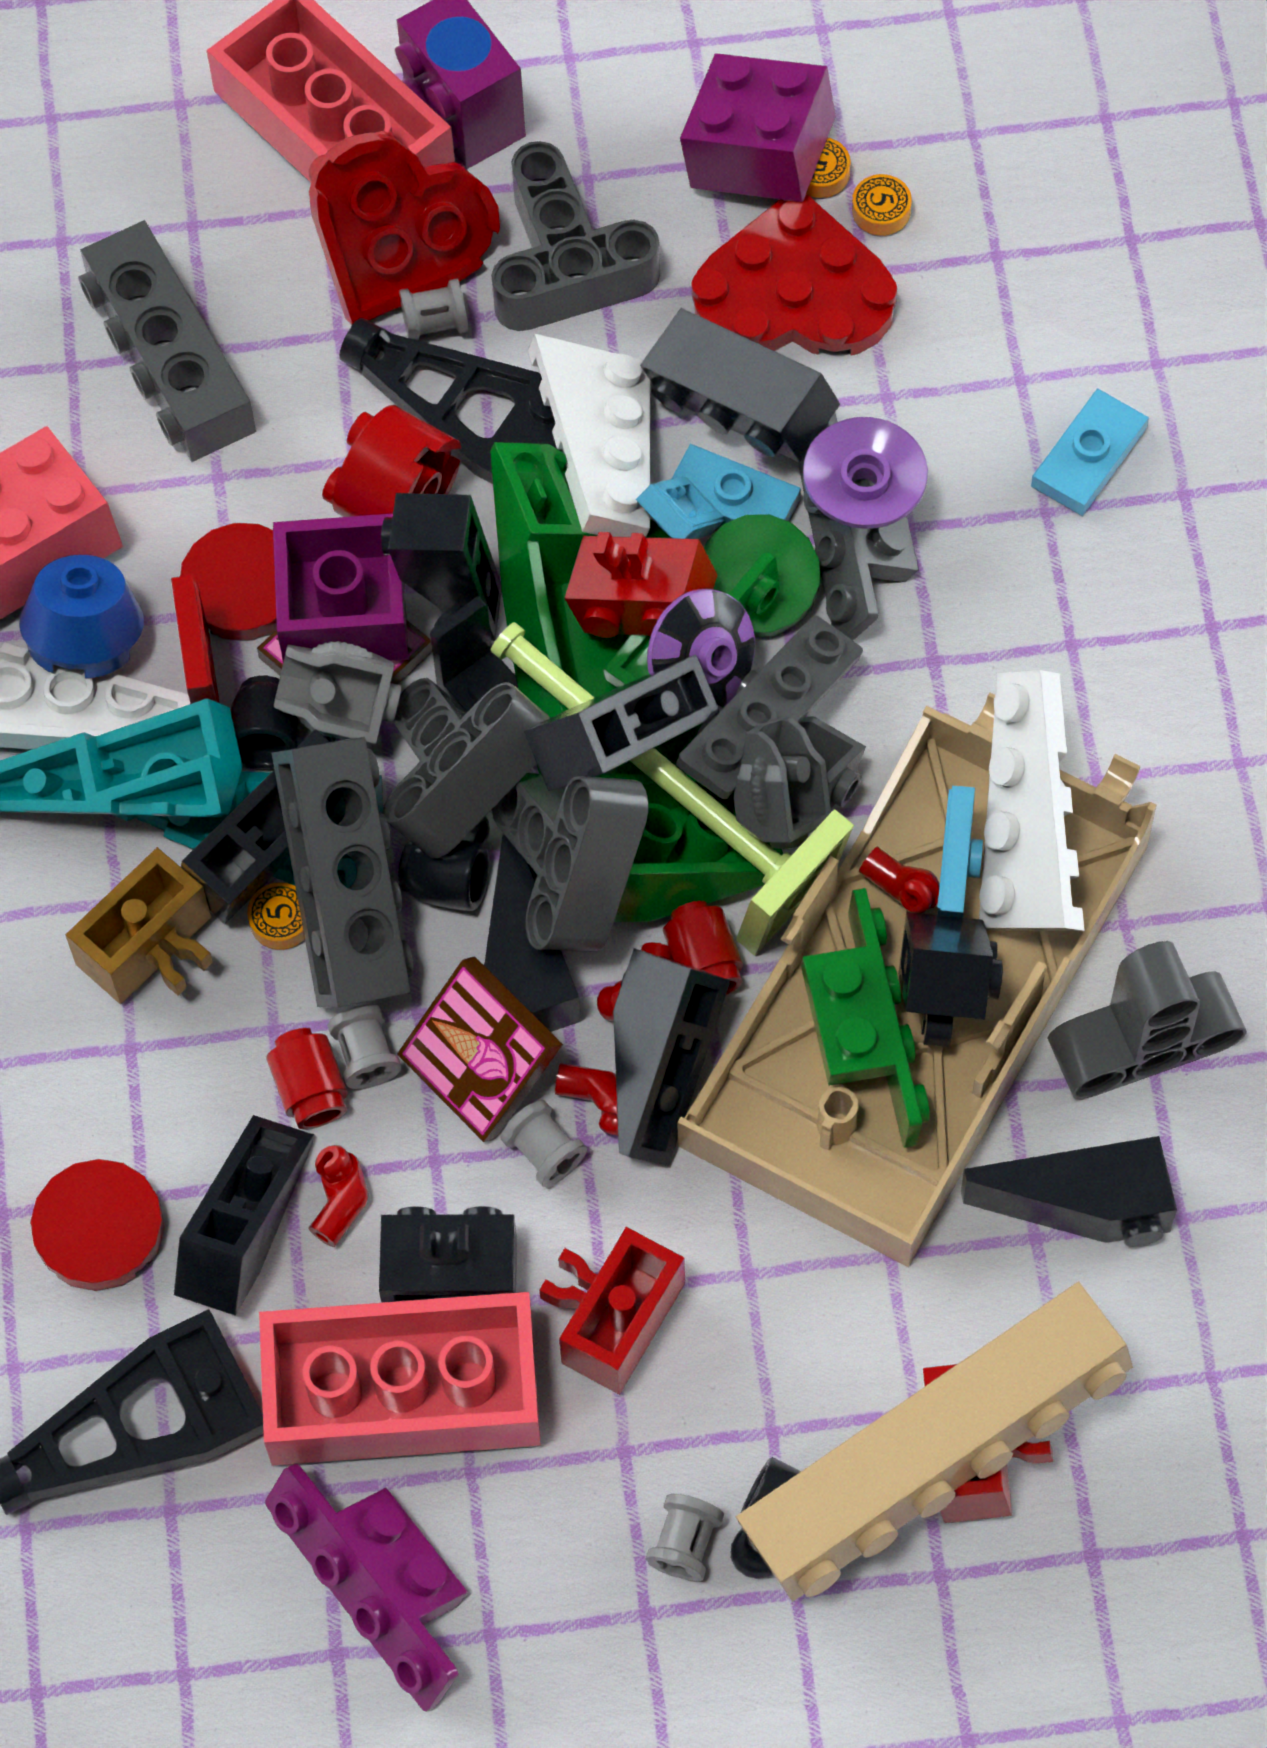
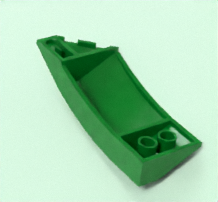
M494 442L490 454L501 590L507 627L516 622L525 630L523 638L596 698L617 688L605 679L603 669L631 637V635L617 634L611 638H603L591 633H584L565 600L583 536L598 535L582 532L565 476L568 468L565 453L550 444ZM650 519V529L646 538H671L655 521ZM513 662L518 689L549 717L552 718L568 710L566 706ZM702 723L654 748L679 768L676 762L680 753L697 736ZM631 761L627 765L621 764L604 774L595 776L599 778L637 780L642 783L648 798L646 824L614 922H650L670 916L678 907L693 901H705L708 904L765 885L762 882L765 875ZM681 770L736 817L735 792L728 799H722ZM773 848L780 855L784 854L782 849Z

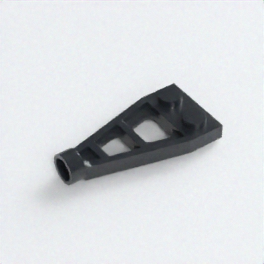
M364 318L356 320L347 332L340 348V360L362 371V375L398 407L459 440L461 448L451 450V454L460 459V462L476 476L493 484L490 450L494 442L550 444L557 448L552 433L555 426L551 406H544L539 390L542 380L540 373L392 334ZM380 351L384 352L382 359L375 361ZM418 365H427L455 377V380L438 404L428 402L406 386L405 383ZM486 390L505 395L514 402V407L493 437L483 438L477 436L458 419L456 410L470 391Z
M210 1309L148 1338L8 1451V1455L0 1458V1505L5 1515L13 1513L42 1498L208 1461L264 1433L263 1413ZM159 1379L168 1382L185 1413V1422L182 1428L173 1434L145 1440L131 1436L120 1419V1412L124 1402L149 1381ZM95 1417L102 1418L115 1440L116 1449L114 1453L82 1466L67 1464L59 1451L61 1439L86 1421ZM26 1466L31 1471V1480L22 1485L16 1471Z

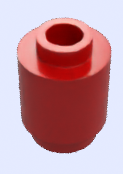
M693 901L675 909L671 913L672 920L663 928V934L672 959L731 980L726 995L738 989L743 982L739 973L743 968V962L723 909L718 906H708L705 901Z
M298 1028L276 1038L274 1041L276 1047L267 1054L266 1060L286 1115L295 1118L299 1129L321 1127L342 1117L347 1112L344 1099L347 1097L348 1091L327 1035L321 1033L312 1034L310 1028Z

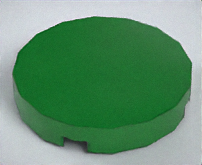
M770 514L744 515L723 524L706 541L704 550L717 573L714 590L729 594L764 551L776 557L780 588L771 605L763 613L757 614L754 612L749 617L752 622L755 638L774 637L784 633L788 628L795 626L799 620L801 622L812 610L820 589L819 558L810 539L792 522Z

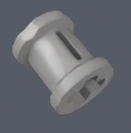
M458 279L449 280L447 287L413 294L408 288L399 290L408 338L419 341L420 335L455 328L459 334L469 331L464 299ZM442 306L447 307L445 312L421 316L420 314L422 310Z
M368 1004L353 1007L337 1014L327 1024L330 1035L334 1040H339L347 1065L343 1076L346 1086L351 1089H365L381 1085L394 1078L401 1071L398 1056L389 1052L381 1027L385 1022V1017L378 1005Z
M540 1099L520 1110L507 1123L500 1138L507 1147L516 1146L537 1169L536 1180L543 1187H549L561 1181L579 1165L587 1152V1147L579 1139L571 1140L550 1117L551 1107L545 1100Z
M668 1494L664 1502V1509L668 1514L657 1547L648 1549L645 1560L651 1567L667 1575L688 1581H701L706 1572L702 1560L712 1530L721 1526L724 1513L716 1506L704 1500L683 1494Z

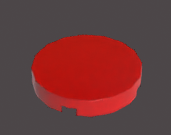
M232 523L212 529L191 546L181 564L180 576L193 574L194 579L197 578L207 625L211 634L228 640H252L273 633L277 629L273 530L260 524Z
M103 1159L75 1163L53 1176L37 1196L30 1220L34 1247L45 1266L55 1273L57 1278L71 1287L94 1291L122 1286L135 1278V1273L143 1269L147 1262L149 1265L159 1252L165 1228L159 1198L145 1176L124 1163Z

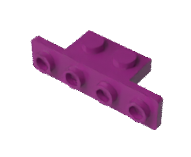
M295 1463L285 1468L265 1499V1505L271 1512L274 1522L282 1532L288 1534L311 1564L317 1579L331 1590L352 1618L357 1631L370 1641L387 1663L400 1687L407 1693H410L423 1711H428L437 1706L457 1678L458 1670L424 1625L456 1608L468 1591L387 1488L336 1513L299 1464Z

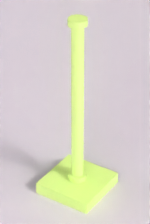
M516 622L510 624L492 645L491 652L500 660L508 657L568 709L594 698L523 638L525 630ZM655 748L629 760L765 875L762 880L765 885L750 900L736 941L754 956L760 952L792 917L828 858L831 856L840 860L854 827L849 820L834 809L792 855L789 852L780 855L766 842L751 836L739 824L731 812Z

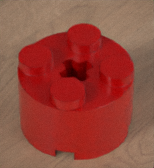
M389 405L383 408L375 416L363 412L357 417L348 432L347 444L351 448L342 467L336 468L327 479L323 488L322 498L332 504L337 514L342 517L393 514L396 493L449 494L461 461L451 455V450L460 449L461 443L454 437L396 405Z

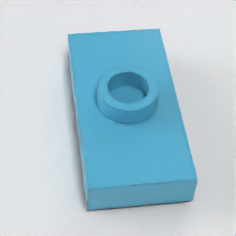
M1097 388L1033 474L1031 487L1083 516L1145 432L1149 417Z
M690 444L671 478L687 477L724 516L723 519L725 521L721 525L744 515L770 514L789 521L801 499L800 487L693 444Z
M681 476L650 484L636 498L638 503L652 516L655 523L671 538H703L711 535L725 521L723 519L724 516L687 477Z
M952 785V789H949L937 915L964 918L967 877L980 878L983 840L971 839L975 787Z

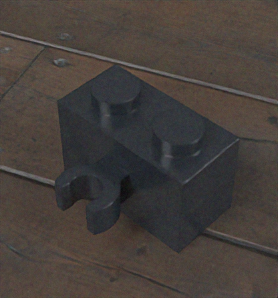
M906 912L898 972L906 1012L923 1013L921 1034L924 1035V1045L950 1047L953 1017L985 1020L988 999H999L1003 962L1002 960H997V942L989 941L982 919Z
M413 1206L398 1210L397 1215H381L379 1294L381 1303L516 1293L517 1232L514 1214H503L501 1210L487 1206L471 1207L465 1209L463 1214H437L433 1209Z

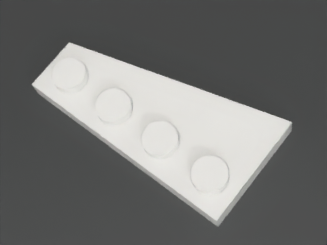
M534 334L528 354L532 366L539 367L542 380L539 390L544 406H551L555 419L552 433L557 449L563 450L566 455L568 468L565 476L582 532L598 535V532H610L612 537H631V533H643L646 538L650 529V514L636 500L650 485V379L640 366L643 360L626 354H616Z
M5 642L0 648V747L35 749L82 732L98 736L190 704L188 694L118 674L111 680L103 677L85 678L84 669H66L57 665L53 666V673L39 666L29 656V651L26 648Z
M1042 670L997 673L992 751L989 763L990 777L987 818L984 828L985 845L982 885L979 894V919L984 921L985 928L988 930L1084 931L1082 908L1072 907L1070 880L1079 877L1077 850L1067 849L1064 816L1073 813L1071 788L1065 787L1060 779L1059 761L1067 754L1059 673Z

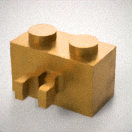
M158 847L65 934L76 966L120 1005L158 968L166 986L179 996L187 988L184 977L173 969L174 965L171 959L173 954L180 960H193L203 971L213 963L210 952L197 941L190 939L211 918L204 888Z

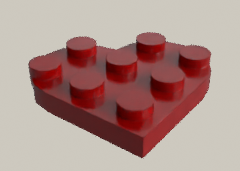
M379 131L350 136L329 149L326 154L317 157L310 165L309 179L311 185L309 188L311 215L345 319L351 325L359 318L370 320L401 307L399 290L408 288L413 294L447 287L449 280H463L480 269L484 263L480 258L489 248L493 232L499 234L498 204L489 188L482 181L456 162L423 167L418 156L388 132Z
M807 193L803 202L778 200L714 251L697 270L691 283L692 301L696 315L773 351L794 342L810 353L818 355L819 349L832 352L851 349L850 356L858 355L878 344L891 328L893 311L897 300V284L882 261Z

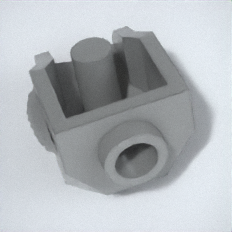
M339 641L325 642L323 645L319 644L313 649L288 644L274 708L297 716L306 728H309L310 731L316 729L323 736L337 739L365 737L366 742L376 744L381 720L394 721L401 685L390 683L394 662L375 653L367 652L366 648L345 642L340 643Z

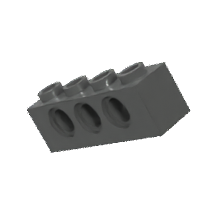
M143 220L80 249L86 271L85 274L78 276L82 291L93 309L102 306L109 317L108 320L104 321V326L117 353L121 354L128 351L135 365L130 366V372L142 397L146 400L154 396L161 408V411L156 412V417L169 444L173 446L180 442L190 461L194 462L255 433L256 427L250 399L146 221ZM138 295L145 296L139 300H128L131 297ZM162 340L172 341L163 346L154 345L155 343ZM185 386H199L198 388L192 391H179L181 388Z
M365 737L273 752L274 770L317 1007L339 1008L411 993L408 978L413 974V957L408 943L404 939L401 940L397 914L402 910V896L398 882L393 876H390L386 851L390 848L391 835L386 817L383 813L378 812L374 787H377L379 783V767L374 752L371 749H367ZM333 790L342 796L346 807L344 818L338 825L333 823L326 813V800ZM345 854L353 859L357 868L356 879L349 888H346L340 882L337 875L338 863ZM357 918L364 922L368 930L367 943L360 952H357L349 941L350 926Z

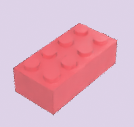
M273 0L206 50L214 92L309 181V168L317 157L326 154L329 149L350 136L370 132L385 131L392 134L400 143L418 156L423 167L455 162L451 126L314 0Z
M48 426L43 427L0 453L1 620L25 605L36 576L50 562L71 555H92L105 558L123 547L108 502Z
M529 1292L259 1312L264 1444L272 1466L541 1446L533 1317Z

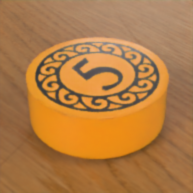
M827 138L806 192L809 196L815 198L831 197L842 191L847 185L850 177V155L840 142Z
M887 174L869 176L863 179L853 192V219L867 233L878 236L894 234L900 231L909 221L912 203L911 192L907 185L897 177Z
M272 883L264 886L254 894L248 905L247 916L251 932L259 943L271 949L285 950L293 948L305 940L296 886L289 883Z

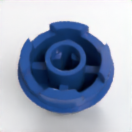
M71 555L50 562L38 573L21 612L19 627L31 657L43 669L53 673L54 665L66 669H84L85 678H95L110 674L128 663L130 660V649L140 638L144 628V614L134 593L117 566L97 556Z

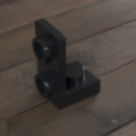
M479 596L464 606L455 605L449 608L437 619L434 628L430 631L437 686L466 711H469L490 689L500 683L509 682L518 689L516 675L502 660L491 652L492 642L488 605Z

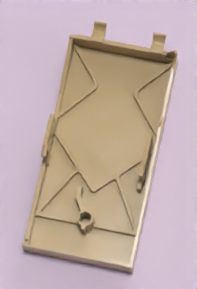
M991 692L987 696L980 715L972 725L966 724L946 713L943 714L929 706L925 707L917 727L861 833L839 869V860L831 856L828 858L795 910L792 921L780 939L788 943L787 948L685 1118L680 1117L677 1122L678 1147L906 1267H909L1145 853L1157 806L1152 802L1132 806L1124 801L1137 778L1141 766L1117 754H1114L1104 778L1097 787L1059 769L1060 779L1065 787L1071 788L1073 813L1064 816L1067 849L1077 850L1079 877L1070 880L1072 907L1082 908L1084 931H995L986 929L989 941L997 942V960H1002L1003 962L1000 996L998 1000L988 999L985 1020L953 1017L950 1047L923 1044L924 1035L921 1034L923 1013L906 1012L901 990V1003L895 1004L894 1007L899 1025L908 1024L911 1029L915 1047V1062L908 1065L913 1085L922 1083L925 1087L930 1111V1121L922 1124L917 1146L903 1148L886 1076L828 1086L801 970L803 956L855 948L848 918L852 890L866 888L871 909L880 907L885 921L887 944L886 946H880L885 967L894 965L898 974L906 912L909 911L900 902L858 871L867 856L878 846L905 866L923 868L933 872L940 883L949 789H952V785L975 787L971 839L983 840L980 878L967 877L964 918L979 919V894L982 885L985 845L984 828L987 818L990 777L989 763L994 724L995 694ZM938 904L934 908L926 910L923 914L937 915Z

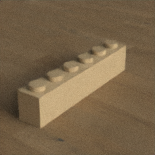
M1078 1281L738 1514L736 1518L792 1602L804 1594L806 1597L816 1596L831 1587L840 1577L841 1572L839 1570L860 1555L872 1557L890 1546L898 1536L897 1530L918 1515L922 1518H927L943 1510L954 1499L956 1494L954 1490L976 1475L979 1478H986L1001 1470L1011 1460L1013 1456L1011 1451L1033 1436L1036 1439H1042L1056 1432L1069 1419V1411L1089 1397H1092L1094 1400L1102 1399L1119 1388L1127 1377L1126 1372L1133 1368L1127 1344Z

